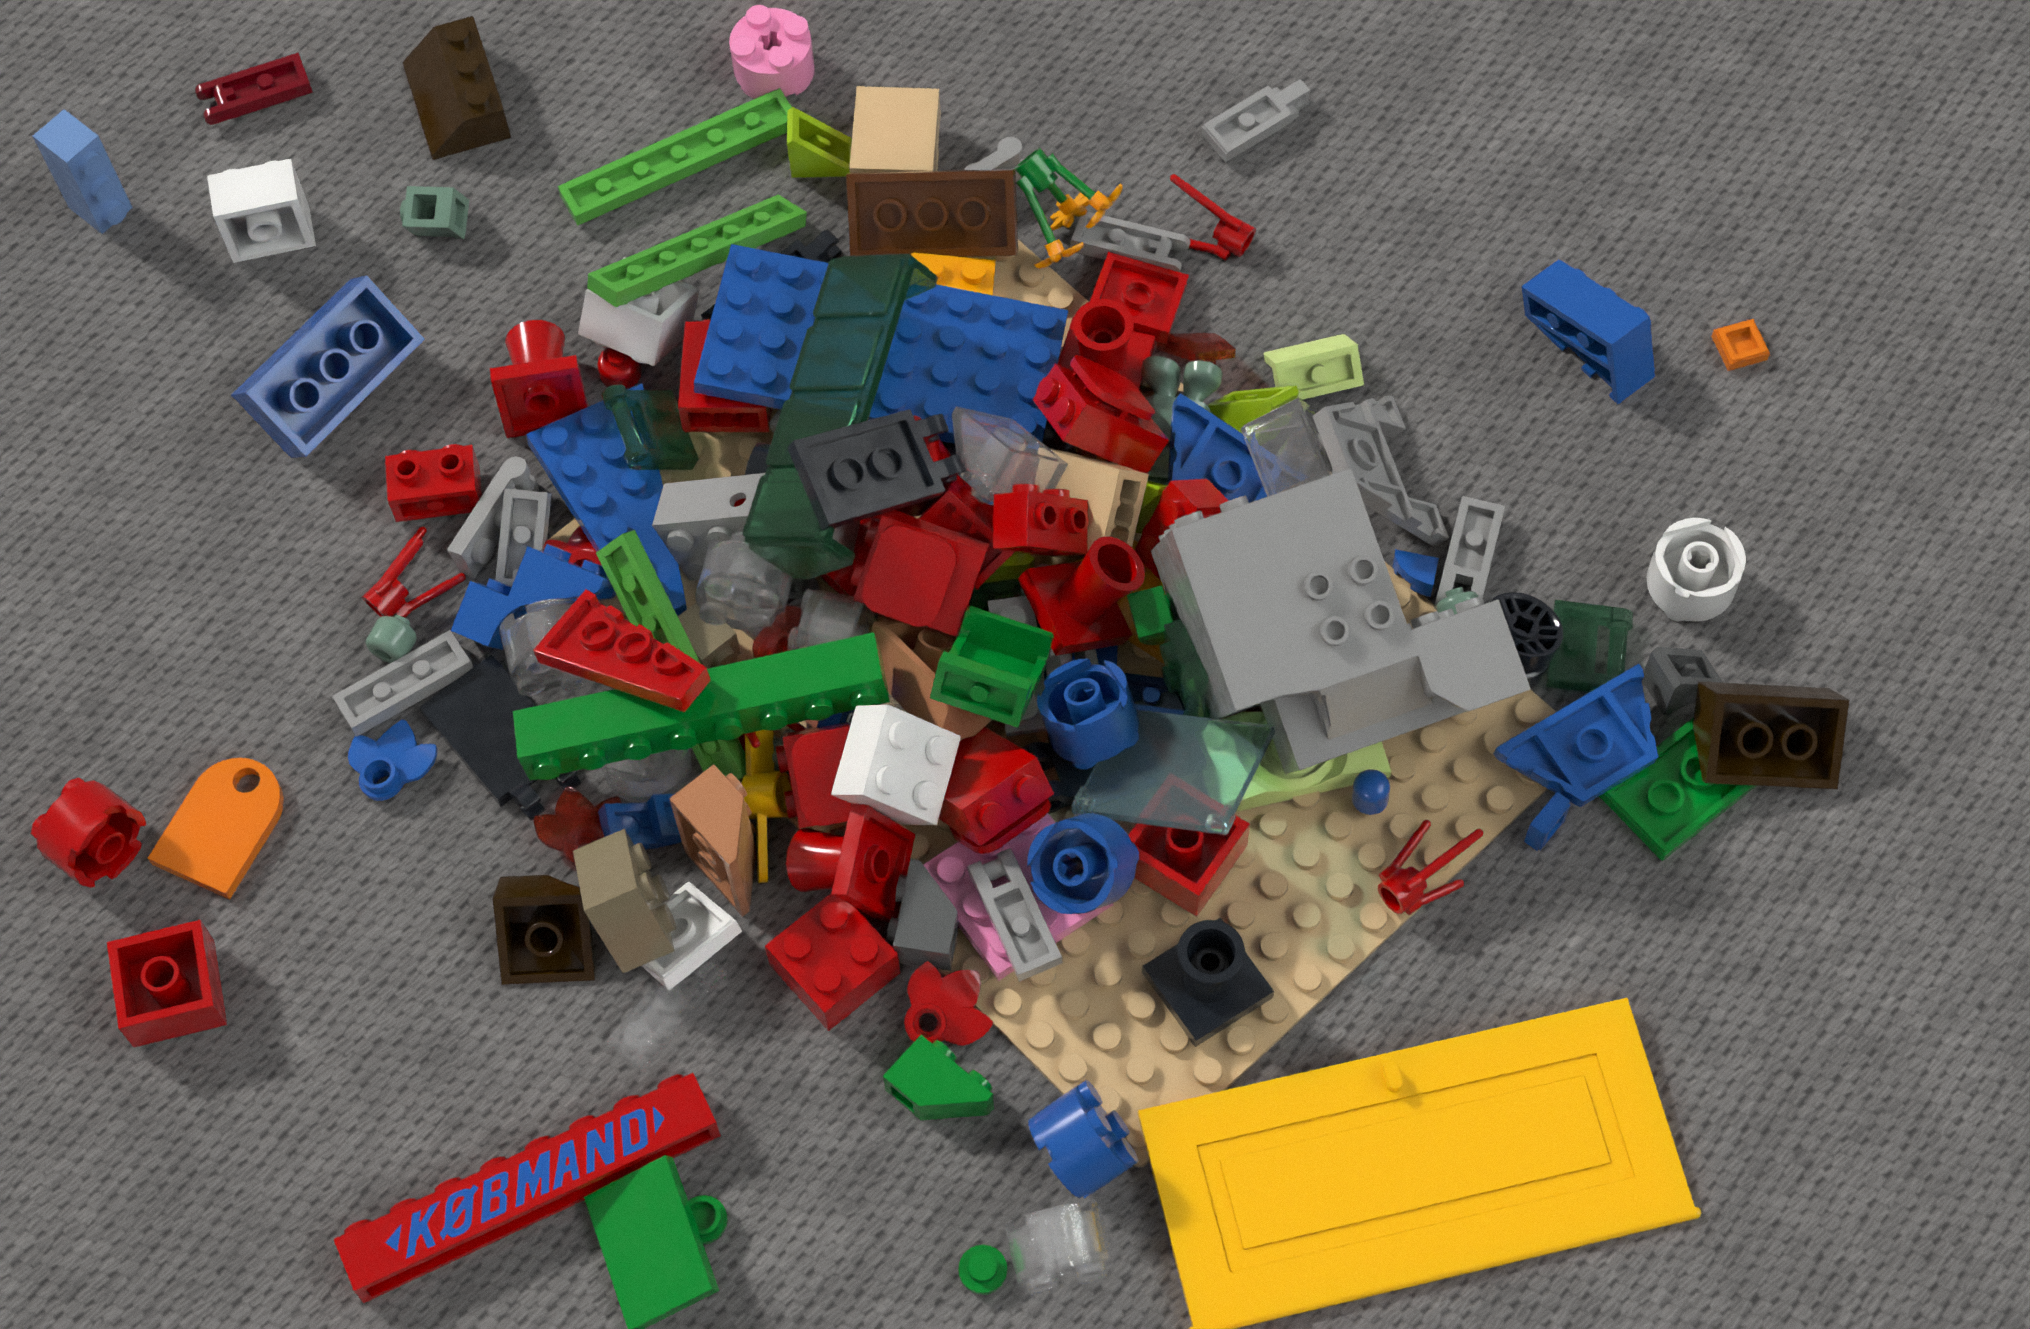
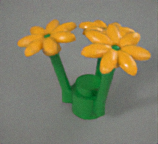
M1038 148L1024 158L1014 168L1021 177L1016 181V184L1025 194L1047 241L1045 248L1049 255L1047 259L1034 264V266L1039 269L1046 268L1054 262H1059L1062 257H1069L1079 252L1084 246L1083 242L1064 249L1060 238L1056 240L1052 230H1057L1062 226L1069 228L1073 224L1075 216L1081 217L1087 214L1086 207L1088 205H1091L1097 212L1085 227H1094L1105 215V211L1121 195L1122 185L1119 184L1107 198L1099 190L1094 192L1061 165L1053 153L1047 156L1041 148ZM1056 173L1080 192L1074 200L1069 194L1064 195L1054 181L1058 178ZM1033 188L1038 193L1047 188L1057 200L1056 206L1060 210L1050 216V219L1054 221L1051 226L1045 217Z

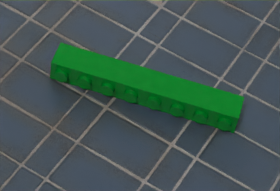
M873 632L708 668L707 671L711 681L685 712L617 689L513 711L517 758L530 781L536 779L550 780L558 777L560 774L582 769L596 770L605 764L627 759L642 760L651 754L673 749L687 750L696 744L719 739L733 740L742 734L760 730H779L788 724L806 720L820 721L834 714L855 710L856 706L889 703L890 698L882 654Z

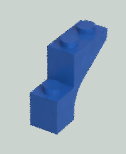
M546 544L544 551L527 547L512 586L489 578L487 585L473 581L469 582L451 631L485 646L507 651L517 629L532 614L544 609L572 605L585 589L595 594L598 601L612 599L616 596V593L602 565L584 559L582 566L569 562L572 553Z

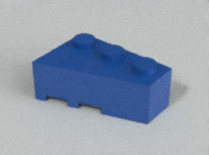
M1560 259L1521 286L1525 316L1561 351L1568 347L1586 363L1581 367V370L1590 378L1598 374L1612 388L1609 397L1617 404L1621 403L1655 377L1650 316L1642 308L1632 306L1618 297L1610 288L1602 287L1588 278L1583 271L1572 268Z

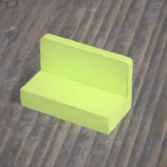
M1345 334L1263 353L1265 362L1272 367L1275 387L1297 385L1299 395L1296 401L1364 385L1358 344Z

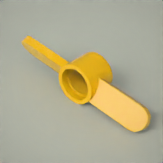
M760 730L756 731V735L761 743L759 748H753L745 736L746 775L743 777L741 784L747 792L744 801L752 812L748 817L749 819H756L758 883H768L767 818L788 816L784 791L792 790V786L787 773L774 771L772 759L774 752L773 731Z

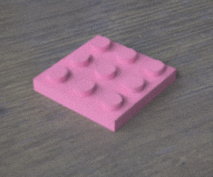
M1048 813L993 852L978 854L957 842L923 864L957 909L959 928L998 981L1014 970L984 904L972 883L967 870L968 865L981 861L983 865L997 859V853L1011 848L1055 943L1113 906L1112 903L1087 913L1062 914L1046 906L1037 897L1031 885L1033 878L1031 866H1028V852L1037 834L1045 827L1055 823ZM1006 876L991 881L993 888H996L1009 881Z

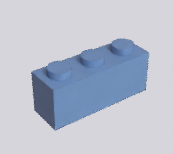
M63 109L33 135L69 209L101 234L125 218L127 212L133 207L96 133Z

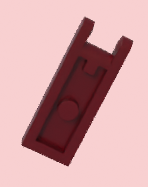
M299 52L201 83L195 87V93L199 100L215 97L217 106L209 108L203 113L205 122L209 125L218 124L313 93Z

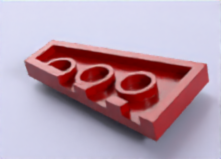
M587 589L533 649L538 663L682 712L689 708L711 681L705 666L670 643L662 644L653 637L650 630L641 624L638 626L633 625L624 618L621 611L612 605L604 606L598 602L597 596Z

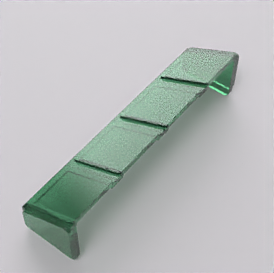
M910 254L842 256L838 259H832L828 263L813 310L815 320L813 326L807 329L789 385L792 392L790 398L783 404L765 462L768 465L766 474L759 479L742 533L745 537L744 542L749 544L751 551L793 578L811 579L850 566L854 562L855 553L833 539L835 528L822 531L787 447L794 440L868 421L904 301L935 288L938 281L937 275Z

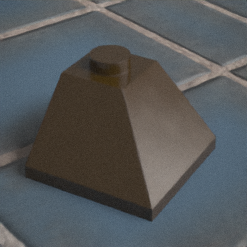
M549 875L500 877L493 896V909L501 985L595 981L591 921L584 911L580 888Z

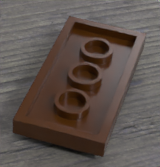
M1016 169L846 174L850 257L855 255L858 259L911 258L912 253L956 257L1016 256L1019 254Z

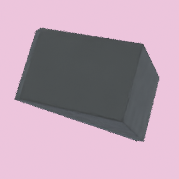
M1657 647L1650 653L1642 680L1663 715H1667L1695 702L1698 681L1723 683L1702 650Z

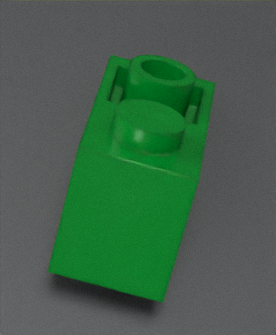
M922 1035L914 1041L883 1075L885 1091L920 1120L986 1116L994 1109L993 1093H991L993 1088L991 1084L977 1071L971 1070L967 1073L955 1063L957 1060L955 1054L942 1042L936 1040L932 1044Z

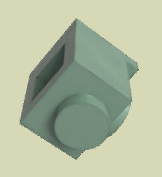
M407 186L406 198L400 206L402 227L416 236L464 239L470 200L454 187Z

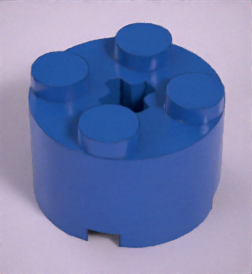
M1090 658L1078 659L1063 664L1047 676L1044 680L1045 688L1041 696L1039 693L1037 696V706L1052 748L1059 756L1071 761L1073 766L1079 769L1091 768L1097 762L1114 757L1124 749L1134 746L1139 740V718L1126 676L1120 667L1104 660L1105 665L1091 664Z
M1093 813L1064 819L1045 827L1037 834L1028 852V866H1031L1033 878L1031 885L1035 894L1046 906L1062 914L1087 913L1119 900L1130 888L1135 876L1136 864L1139 860L1137 846L1131 841L1126 831L1112 819Z
M1088 1080L1075 1086L1028 1120L1029 1129L1037 1147L1040 1150L1046 1146L1053 1159L1048 1165L1062 1184L1078 1198L1082 1196L1086 1198L1139 1161L1134 1149L1125 1139L1130 1134L1125 1122L1115 1110L1108 1114L1101 1106L1103 1102L1099 1093Z

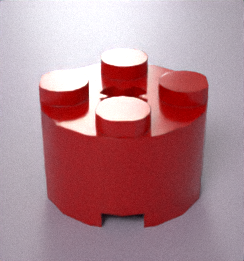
M78 777L68 781L62 789L61 796L52 803L45 814L40 815L34 821L31 835L37 839V848L43 857L78 884L93 888L95 887V881L104 876H108L112 880L115 879L134 860L142 847V843L137 840L140 826H146V820L138 809L104 784L94 780L86 782Z

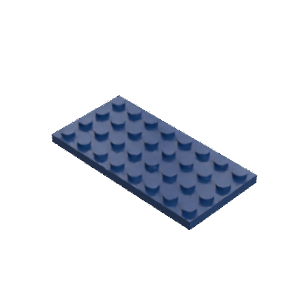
M731 244L694 380V393L852 424L908 409L911 410L913 415L921 419L936 414H943L949 431L938 434L940 441L1039 460L1047 419L1035 404L1033 398L1036 395L1041 380L1048 376L1055 363L1058 364L1068 310Z

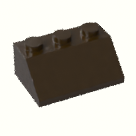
M470 16L434 26L402 62L432 160L510 139L511 134L474 17Z
M1698 681L1693 729L1702 781L1713 784L1838 789L1850 700L1830 688Z

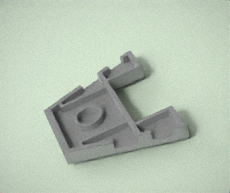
M1384 396L1379 401H1375L1374 398L1366 399L1358 405H1355L1354 402L1325 406L1313 415L1319 432L1318 440L1327 453L1333 469L1332 474L1351 468L1364 505L1432 546H1438L1449 538L1437 506L1409 498L1384 437V435L1395 437L1406 429L1393 396Z

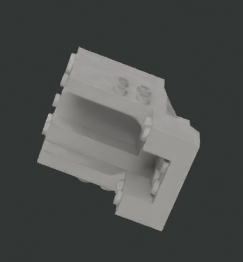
M1351 468L1251 503L1248 502L1246 496L1232 499L1219 505L1222 513L1207 518L1203 517L1202 511L1178 518L1174 524L1169 526L1170 529L1165 530L1164 534L1159 536L1160 542L1151 550L1211 722L1261 706L1285 774L1311 767L1449 717L1469 712L1531 690L1499 599L1484 604L1481 595L1455 604L1457 614H1454L1451 608L1440 613L1435 611L1410 620L1412 627L1410 623H1406Z

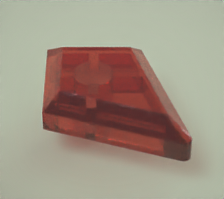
M1170 333L1166 344L1156 341L1157 350L1190 361L1202 360L1216 365V360L1236 358V349L1216 333Z

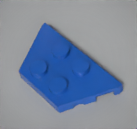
M1180 393L1173 402L1167 485L1170 481L1208 479L1229 501L1246 496L1248 502L1251 503L1314 481Z
M1640 664L1635 665L1496 747L1493 755L1497 760L1552 792L1560 793L1576 806H1584L1654 764L1658 758L1655 736L1650 731V722L1652 720L1649 703H1645L1643 692V668Z

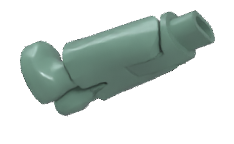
M1151 356L1143 361L1141 376L1154 391V395L1145 398L1155 410L1152 419L1169 441L1148 472V481L1167 485L1172 404L1177 398L1176 395L1180 387L1182 374L1180 367L1175 361L1166 357ZM1200 360L1187 363L1183 375V395L1210 412L1209 406L1203 403V401L1220 387L1223 375L1222 370L1217 365Z

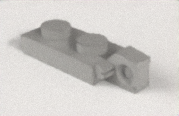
M1301 79L1281 91L1278 87L1271 89L1268 85L1203 124L1201 135L1226 163L1291 124L1299 116V110L1309 104L1310 89Z

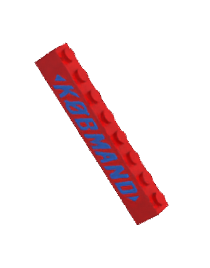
M694 1073L686 1076L681 1074L673 1075L660 1082L656 1090L641 1097L639 1095L627 1096L619 1100L613 1106V1110L598 1117L594 1115L582 1117L574 1121L569 1126L568 1131L555 1137L542 1136L532 1140L524 1147V1151L509 1158L501 1156L491 1159L480 1167L479 1172L464 1179L460 1177L448 1179L440 1183L432 1194L419 1200L410 1198L400 1201L390 1208V1213L373 1221L370 1219L357 1221L349 1225L344 1230L343 1235L333 1240L354 1292L363 1303H366L584 1201L585 1196L664 1155L673 1158L678 1157L720 1137L721 1134Z

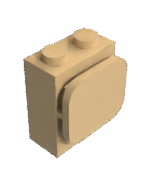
M857 86L849 166L850 173L938 171V143L941 117L939 89Z
M1041 448L1033 483L1040 486V493H1043L1045 489L1070 490L1071 498L1088 500L1087 552L1096 539L1106 536L1118 538L1132 547L1149 474L1099 459Z

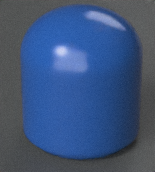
M1374 769L1362 771L1357 775L1353 783L1352 802L1358 811L1367 815H1375L1387 807L1390 782L1386 775Z

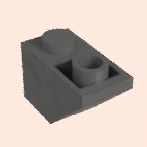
M910 859L908 874H900L898 878L896 902H901L902 904L899 918L891 917L887 942L898 953L899 963L921 966L929 961L936 969L951 971L959 932L958 911L921 861Z

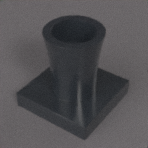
M1221 918L1217 920H1204L1191 925L1182 934L1177 945L1142 966V973L1195 1047L1274 997V990L1245 952V946L1239 933L1233 927L1224 923Z

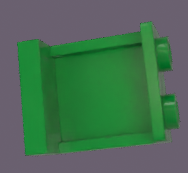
M969 606L965 611L959 635L950 652L944 651L939 659L930 699L1018 728L1045 671L1054 634Z

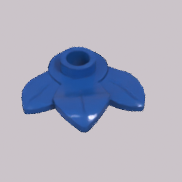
M400 720L389 728L376 742L363 735L355 736L349 748L348 760L350 766L360 774L359 786L363 793L372 800L382 801L395 796L405 783L419 780L425 776L435 763L438 749L435 744L417 745L416 737L407 721ZM388 776L386 781L377 784L381 777Z

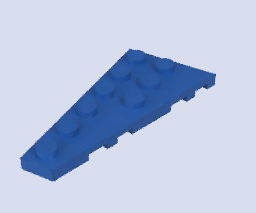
M643 384L526 434L529 447L595 551H599L621 534L635 530L677 616L686 611L687 606L679 565L652 526L663 484Z

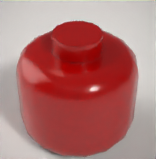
M606 348L598 357L597 367L599 375L606 387L613 390H626L633 387L639 381L642 372L641 364L633 360L631 356L612 348Z

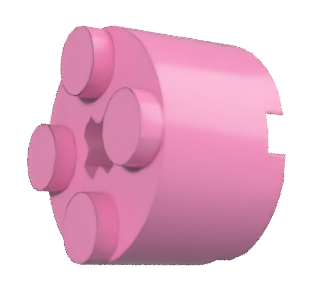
M763 5L749 8L746 16L740 19L734 26L729 41L733 70L737 82L745 94L753 99L779 88L785 97L794 93L797 96L809 86L815 69L811 34L805 18L785 9L767 8Z

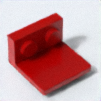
M962 473L956 475L957 480L948 485L946 491L919 519L990 544L975 588L978 589L1014 552L993 549L994 501L987 495L989 489L980 478L972 473L968 476Z

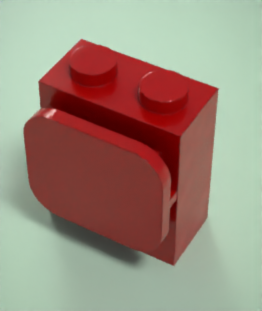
M711 320L685 321L678 402L682 431L769 432L770 415L773 408L694 393V380Z
M1075 355L1070 362V366L1074 371L1055 363L1048 376L1044 377L1039 383L1033 401L1061 439L1066 443L1118 465L1148 474L1169 439L1152 419L1155 410L1138 388L1120 373L1079 355Z
M896 510L883 513L881 519L873 517L864 540L865 543L872 545L867 560L858 559L850 581V585L857 587L853 600L865 604L873 612L916 627L927 626L957 637L990 544Z
M852 721L785 733L782 737L784 745L776 746L780 773L789 772L792 790L784 791L789 819L797 817L799 828L816 825L826 826L848 821L852 803L832 796L831 792Z
M984 727L975 736L964 738L959 742L938 819L950 826V831L955 840L975 853L986 854L1001 848L1043 818L1051 808L1048 798L1054 792L1036 756Z

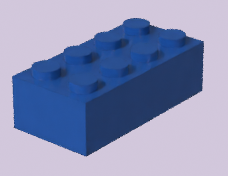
M367 275L353 278L334 294L231 396L289 457H307L425 339Z

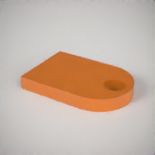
M231 758L209 767L197 779L148 856L150 863L230 900L282 814L284 804L283 792L275 775L264 764L248 758ZM246 775H257L260 777L259 784L253 791L247 793L237 791V784L242 777Z

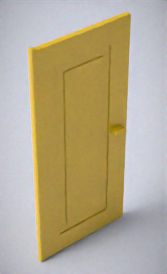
M1628 998L1138 1110L1137 1112L1192 1324L1189 1329H1236L1690 1221L1701 1216V1210L1694 1206Z

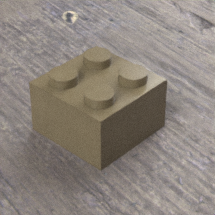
M622 829L573 851L584 911L622 973L675 951L671 932L677 930L669 907L664 904V902L670 900V895L661 875L652 876L649 869L652 868L651 862L641 842L634 845L626 830Z

